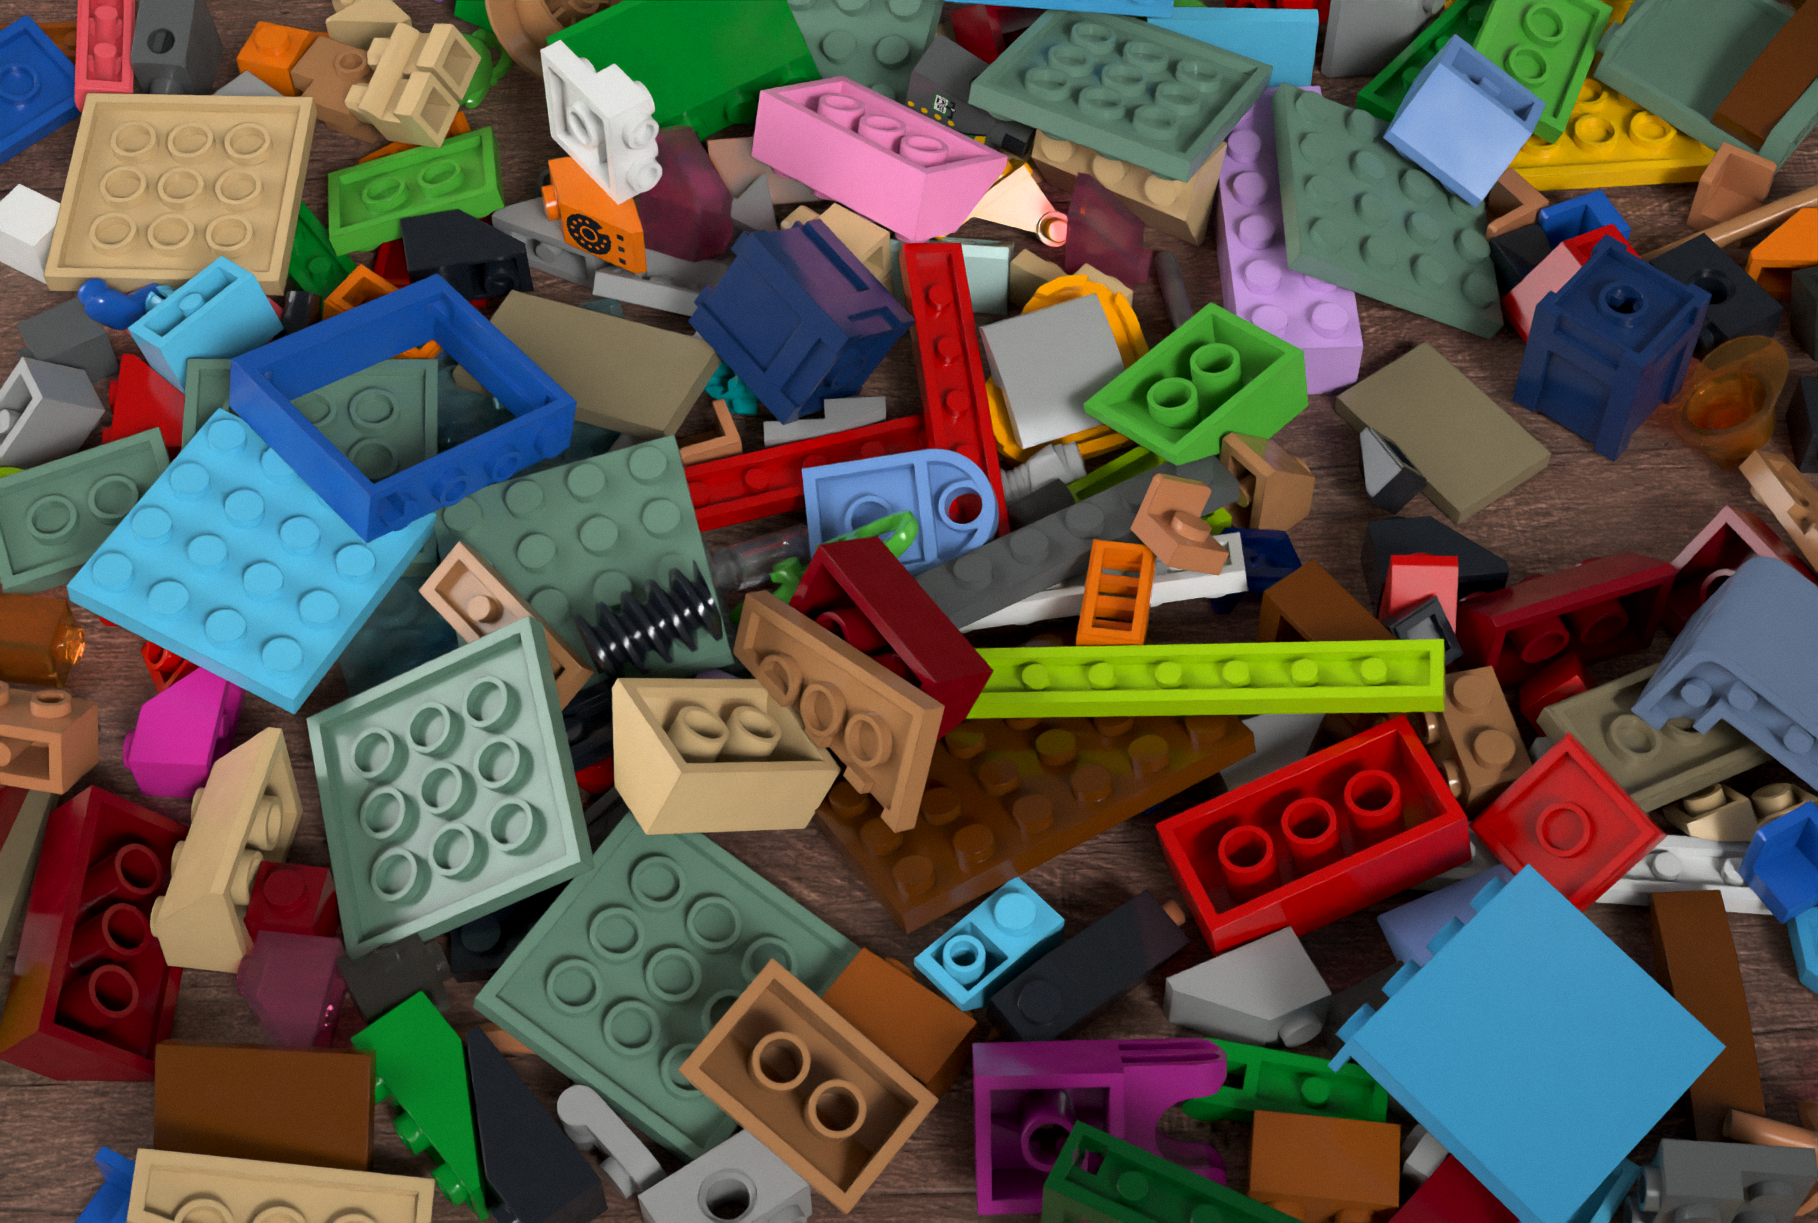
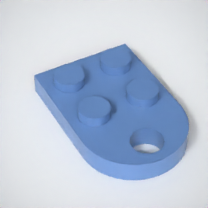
M926 449L802 469L811 560L816 552V546L903 510H910L919 524V531L915 540L897 558L913 577L992 542L997 532L999 506L995 491L988 478L973 461L950 450ZM962 494H974L982 499L980 515L974 521L967 524H958L950 520L949 508L953 500ZM896 531L878 535V537L884 541L892 537Z

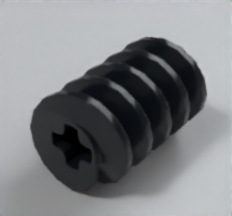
M694 559V580L690 581L676 567L668 572L670 590L668 592H665L653 579L646 580L644 582L645 602L642 604L628 590L620 592L621 613L618 615L603 601L596 603L597 624L594 626L588 623L578 612L572 614V618L599 676L605 673L614 683L617 678H625L624 663L628 661L641 674L646 675L650 673L649 652L652 650L666 663L674 662L673 641L679 639L693 653L699 650L697 630L700 628L707 631L716 641L723 639L721 615Z

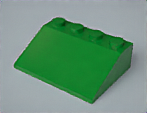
M624 0L545 38L548 46L561 40L578 58L585 57L588 59L596 72L616 64L633 82L640 81L644 84L651 94L655 106V112L651 116L659 125V131L655 138L658 146V156L655 157V160L661 159L682 148L696 146L703 142L707 136L728 126L751 120L757 115L760 90L822 79L787 0Z

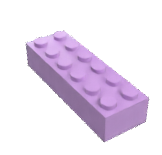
M1320 86L1298 87L1305 91H1314L1322 95ZM1279 87L1267 88L1223 140L1228 144L1211 211L1224 309L1304 351L1308 395L1341 394L1357 384L1363 351L1354 291L1288 268L1271 96Z

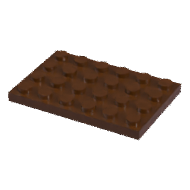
M1076 616L1042 634L1036 635L1013 648L1076 646L1080 616ZM1096 617L1099 620L1133 623V621ZM1147 634L1145 645H1159ZM1235 715L965 719L936 741L914 829L894 833L880 817L884 807L870 792L863 794L857 792L843 776L847 766L830 747H826V749L841 768V771L820 806L815 809V814L811 820L907 935L1256 753L1254 732Z

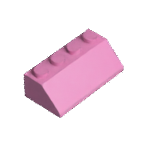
M845 76L760 90L751 156L773 167V173L777 176L797 180L811 187L815 196L825 200L837 201L853 210V213L870 222H877L894 231L895 237L906 243H928L930 238L955 233L1007 165L1008 156Z

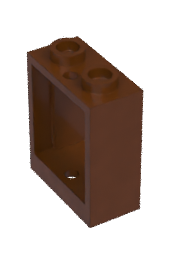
M1314 559L1263 592L1256 643L1398 640ZM1410 712L1327 713L1323 736L1332 745H1335L1402 714L1408 720Z

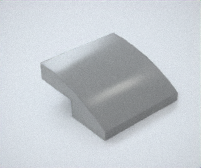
M644 235L647 272L634 274L612 264L595 272L592 294L692 316L698 308L694 301L705 285L710 284L715 288L737 255Z
M1096 293L1087 294L979 327L994 386L1002 389L1017 447L1022 449L1029 448L1103 424L1085 413L1084 403L1123 373L1125 367Z

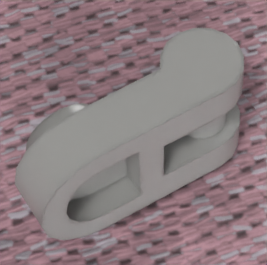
M575 1085L564 1090L559 1096L557 1113L568 1139L577 1149L584 1151L595 1149L604 1158V1161L598 1165V1168L621 1197L627 1199L634 1192L639 1195L667 1178L666 1173L651 1152L593 1089L584 1085Z

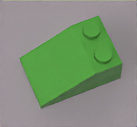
M1210 302L1084 403V410L1089 416L1178 466L1220 454L1222 438L1231 432L1269 439L1308 407L1304 351Z

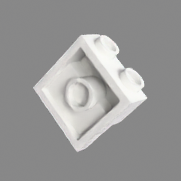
M561 40L541 49L551 137L617 205L639 193L652 189L662 176V167L655 160V157L658 156V146L655 138L659 131V125L651 116L655 112V106L648 89L640 81L633 82L616 64L596 72L588 59L585 57L578 58Z

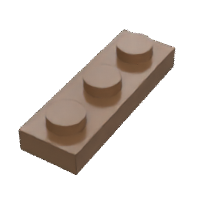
M459 541L418 590L467 643L475 641L526 616H530L542 623L562 711L595 672L471 545Z

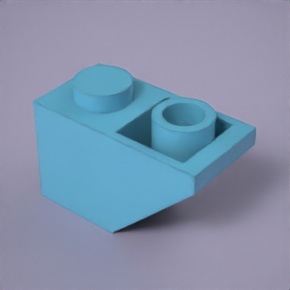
M1016 877L1008 881L915 957L914 965L962 1012L986 1007L989 1004V999L1047 953L1063 944L1065 920L1024 881Z

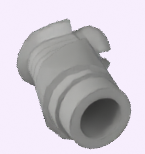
M1076 441L1065 445L1060 443L1054 446L1050 443L1029 457L1026 463L1020 464L1019 467H1014L1013 470H1009L1007 473L1000 468L1009 525H1017L1035 518L1036 508L1032 503L1031 497L1038 496L1087 476L1085 464Z

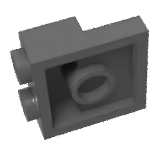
M1662 1139L1650 1165H1642L1640 1168L1638 1190L1635 1196H1627L1625 1199L1623 1223H1791L1818 1178L1815 1148Z

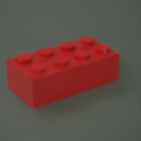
M1404 714L1155 824L1166 866L1214 958L1291 926L1299 938L1472 860L1467 816Z

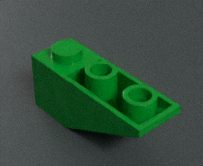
M421 990L350 1040L354 1049L376 1050L375 1106L384 1099L397 1115V1117L391 1120V1124L406 1148L413 1156L425 1150L438 1167L431 1172V1176L435 1179V1183L444 1197L454 1208L465 1202L479 1221L482 1222L489 1217L487 1213L489 1206L471 1069L461 1038Z

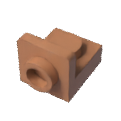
M1161 473L1156 474L1152 479L1130 530L1167 567L1219 576L1229 555V552L1209 534L1211 531L1210 525L1200 519L1201 513L1211 494V489L1202 481Z

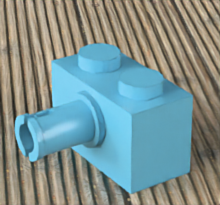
M222 255L178 290L168 285L156 287L158 292L165 296L166 299L160 298L151 291L145 301L146 314L127 328L151 368L184 395L187 359H232L266 345L270 339L284 329L255 275Z

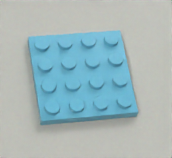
M218 408L69 582L67 590L70 601L295 715L435 532L434 524L437 521L436 513L432 512L411 522L402 530L392 531L366 543L242 418Z

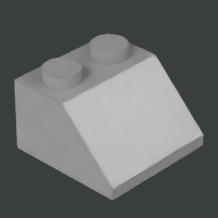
M1331 0L1320 73L1329 78L1380 73L1440 16L1441 8L1446 0Z

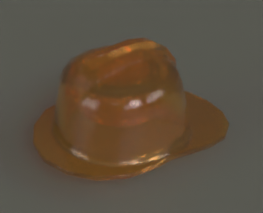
M1753 335L1738 337L1721 344L1704 358L1695 371L1682 401L1676 408L1672 419L1675 434L1685 443L1696 445L1708 457L1714 458L1718 466L1723 470H1731L1738 459L1750 456L1754 450L1762 449L1771 440L1776 426L1775 404L1787 380L1790 362L1785 348L1775 339Z

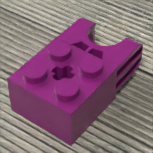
M1202 1038L972 1043L974 1167L978 1215L1042 1213L1043 1186L1077 1120L1227 1187V1167L1223 1158L1210 1144L1201 1141L1172 1138L1159 1131L1156 1127L1164 1111L1174 1104L1187 1099L1208 1097L1216 1094L1227 1077V1054L1224 1049L1213 1041ZM1045 1124H1053V1128L1043 1129L1038 1127ZM1089 1151L1087 1172L1096 1175L1104 1158Z

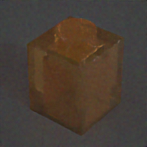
M0 592V681L64 688L72 664L79 663L85 646L84 631L82 627L78 626L67 600Z

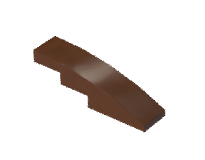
M1807 0L1796 11L1726 96L1710 121L1712 125L1758 153L1771 130L1818 77V0Z
M1698 890L1648 894L1657 983L1726 1046L1677 1100V1102L1685 1101L1689 1140L1748 1144L1723 1136V1123L1729 1109L1766 1118L1750 1015L1721 891Z

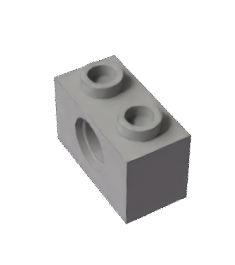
M745 1129L638 1195L644 1223H806L807 1218L813 1215L810 1185ZM728 1202H737L747 1207V1210L741 1216L731 1220H723L713 1215V1212L719 1206Z

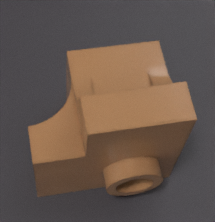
M319 36L290 71L294 88L304 92L301 97H313L317 109L316 119L324 121L326 128L374 144L381 136V133L373 124L359 121L345 106L344 102L352 85L370 83L374 71L368 65V51Z

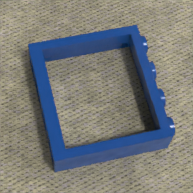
M438 273L231 359L229 406L366 543L392 531L402 530L411 522L445 506H453L464 497L481 490L483 487L495 482H503L516 472L546 458L556 457L563 450L570 447L577 401ZM434 340L516 417V419L373 484L290 401Z

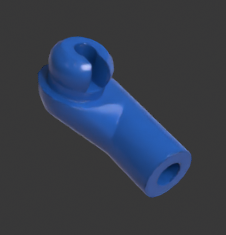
M97 277L84 282L79 287L77 293L78 300L81 304L85 305L84 313L91 320L116 330L127 329L146 314L145 301L151 291L160 298L166 299L165 296L158 292L156 287L159 285L157 283L148 284L126 295L116 289H110L106 280Z

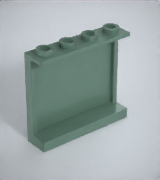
M1635 0L1623 19V25L1615 21L1598 44L1597 51L1603 54V57L1593 77L1715 152L1719 150L1723 142H1726L1773 161L1777 165L1775 174L1818 124V77L1771 130L1759 153L1710 123L1716 109L1771 40L1795 14V12L1775 0Z

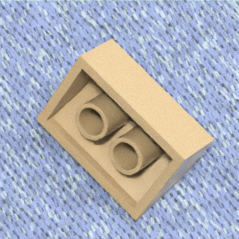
M1039 129L1036 130L1031 157L1048 184L1199 247L1204 242L1228 143L1222 141L1188 183L1158 178L1149 169L1124 160L1106 159L1100 156L1094 149L1069 140L1059 141L1045 136Z
M617 678L612 687L614 786L646 835L805 829L815 814V809L820 806L841 771V768L827 749H819L804 733L806 726L802 716L792 705L781 707L757 679Z
M268 727L215 761L206 787H200L195 792L191 807L192 824L186 841H179L174 848L171 861L172 879L166 895L157 897L151 912V933L159 939L167 966L248 975L256 949L244 923V918L261 861L286 863L303 813L282 728Z

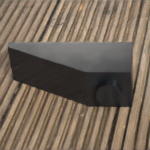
M1146 889L1047 953L989 999L986 1018L1005 1042L1069 1041L1187 948L1191 941Z
M477 1025L466 1032L486 1179L495 1203L487 1209L493 1223L591 1222L608 1209L601 1179L481 1028Z

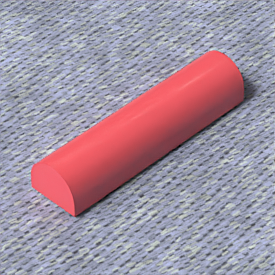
M78 0L75 104L81 113L83 112L87 93L133 94L134 71L131 67L130 57L135 33V0Z

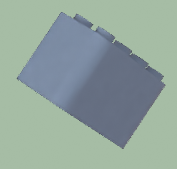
M1766 556L1755 557L1743 563L1688 619L1631 711L1657 731L1671 718L1685 717L1696 720L1692 727L1702 735L1723 718L1818 791V586L1793 567L1776 558Z

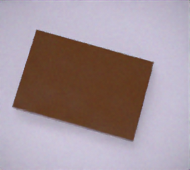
M163 1039L156 1044L153 1149L373 1173L376 1050Z

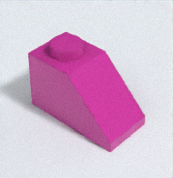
M199 667L141 706L135 731H128L124 739L123 763L127 770L132 771L142 796L193 798L198 788L206 787L214 762L232 751L245 697V689Z

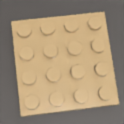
M87 93L43 276L49 290L78 291L84 282L96 277L106 280L110 289L113 288L120 292H134L151 283H157L159 286L168 285L178 290L222 255L254 274L265 295L284 296L317 117V109L313 97Z

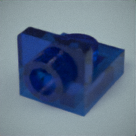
M1227 527L1223 529L1220 535L1240 532L1248 591L1230 593L1218 598H1209L1216 614H1230L1245 593H1263L1302 566L1286 531Z

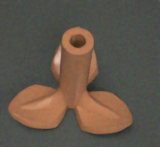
M1805 1100L1797 1103L1803 1128L1729 1109L1723 1123V1136L1753 1145L1815 1148L1818 1170V1101ZM1818 1178L1795 1216H1802L1818 1206Z

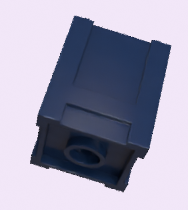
M821 219L806 221L804 225L798 220L789 229L769 233L766 230L751 233L743 231L731 248L737 257L715 288L710 284L705 285L694 301L698 308L688 322L781 424L786 425L796 422L801 416L825 410L824 399L858 396L863 389L864 383L896 341L904 336L915 319Z
M1606 234L1592 248L1590 259L1557 293L1550 290L1536 305L1512 400L1531 412L1535 409L1539 410L1595 445L1593 450L1615 462L1628 448L1631 435L1662 402L1668 405L1681 391L1712 294L1693 283H1690L1688 286L1629 253L1626 251L1627 245Z

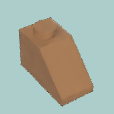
M1234 432L1222 438L1220 462L1239 481V500L1223 508L1232 516L1230 531L1232 533L1240 532L1241 541L1256 553L1309 516L1316 477L1311 474L1307 465L1300 458L1289 455L1271 439Z

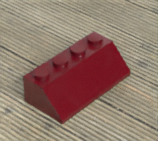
M91 785L49 814L0 1028V1060L54 1080L155 1082L156 1044L163 1039H170L183 967L167 966L159 939L151 933V912L157 897L166 895L172 879L171 861L174 848L179 841H186L190 827L94 785Z

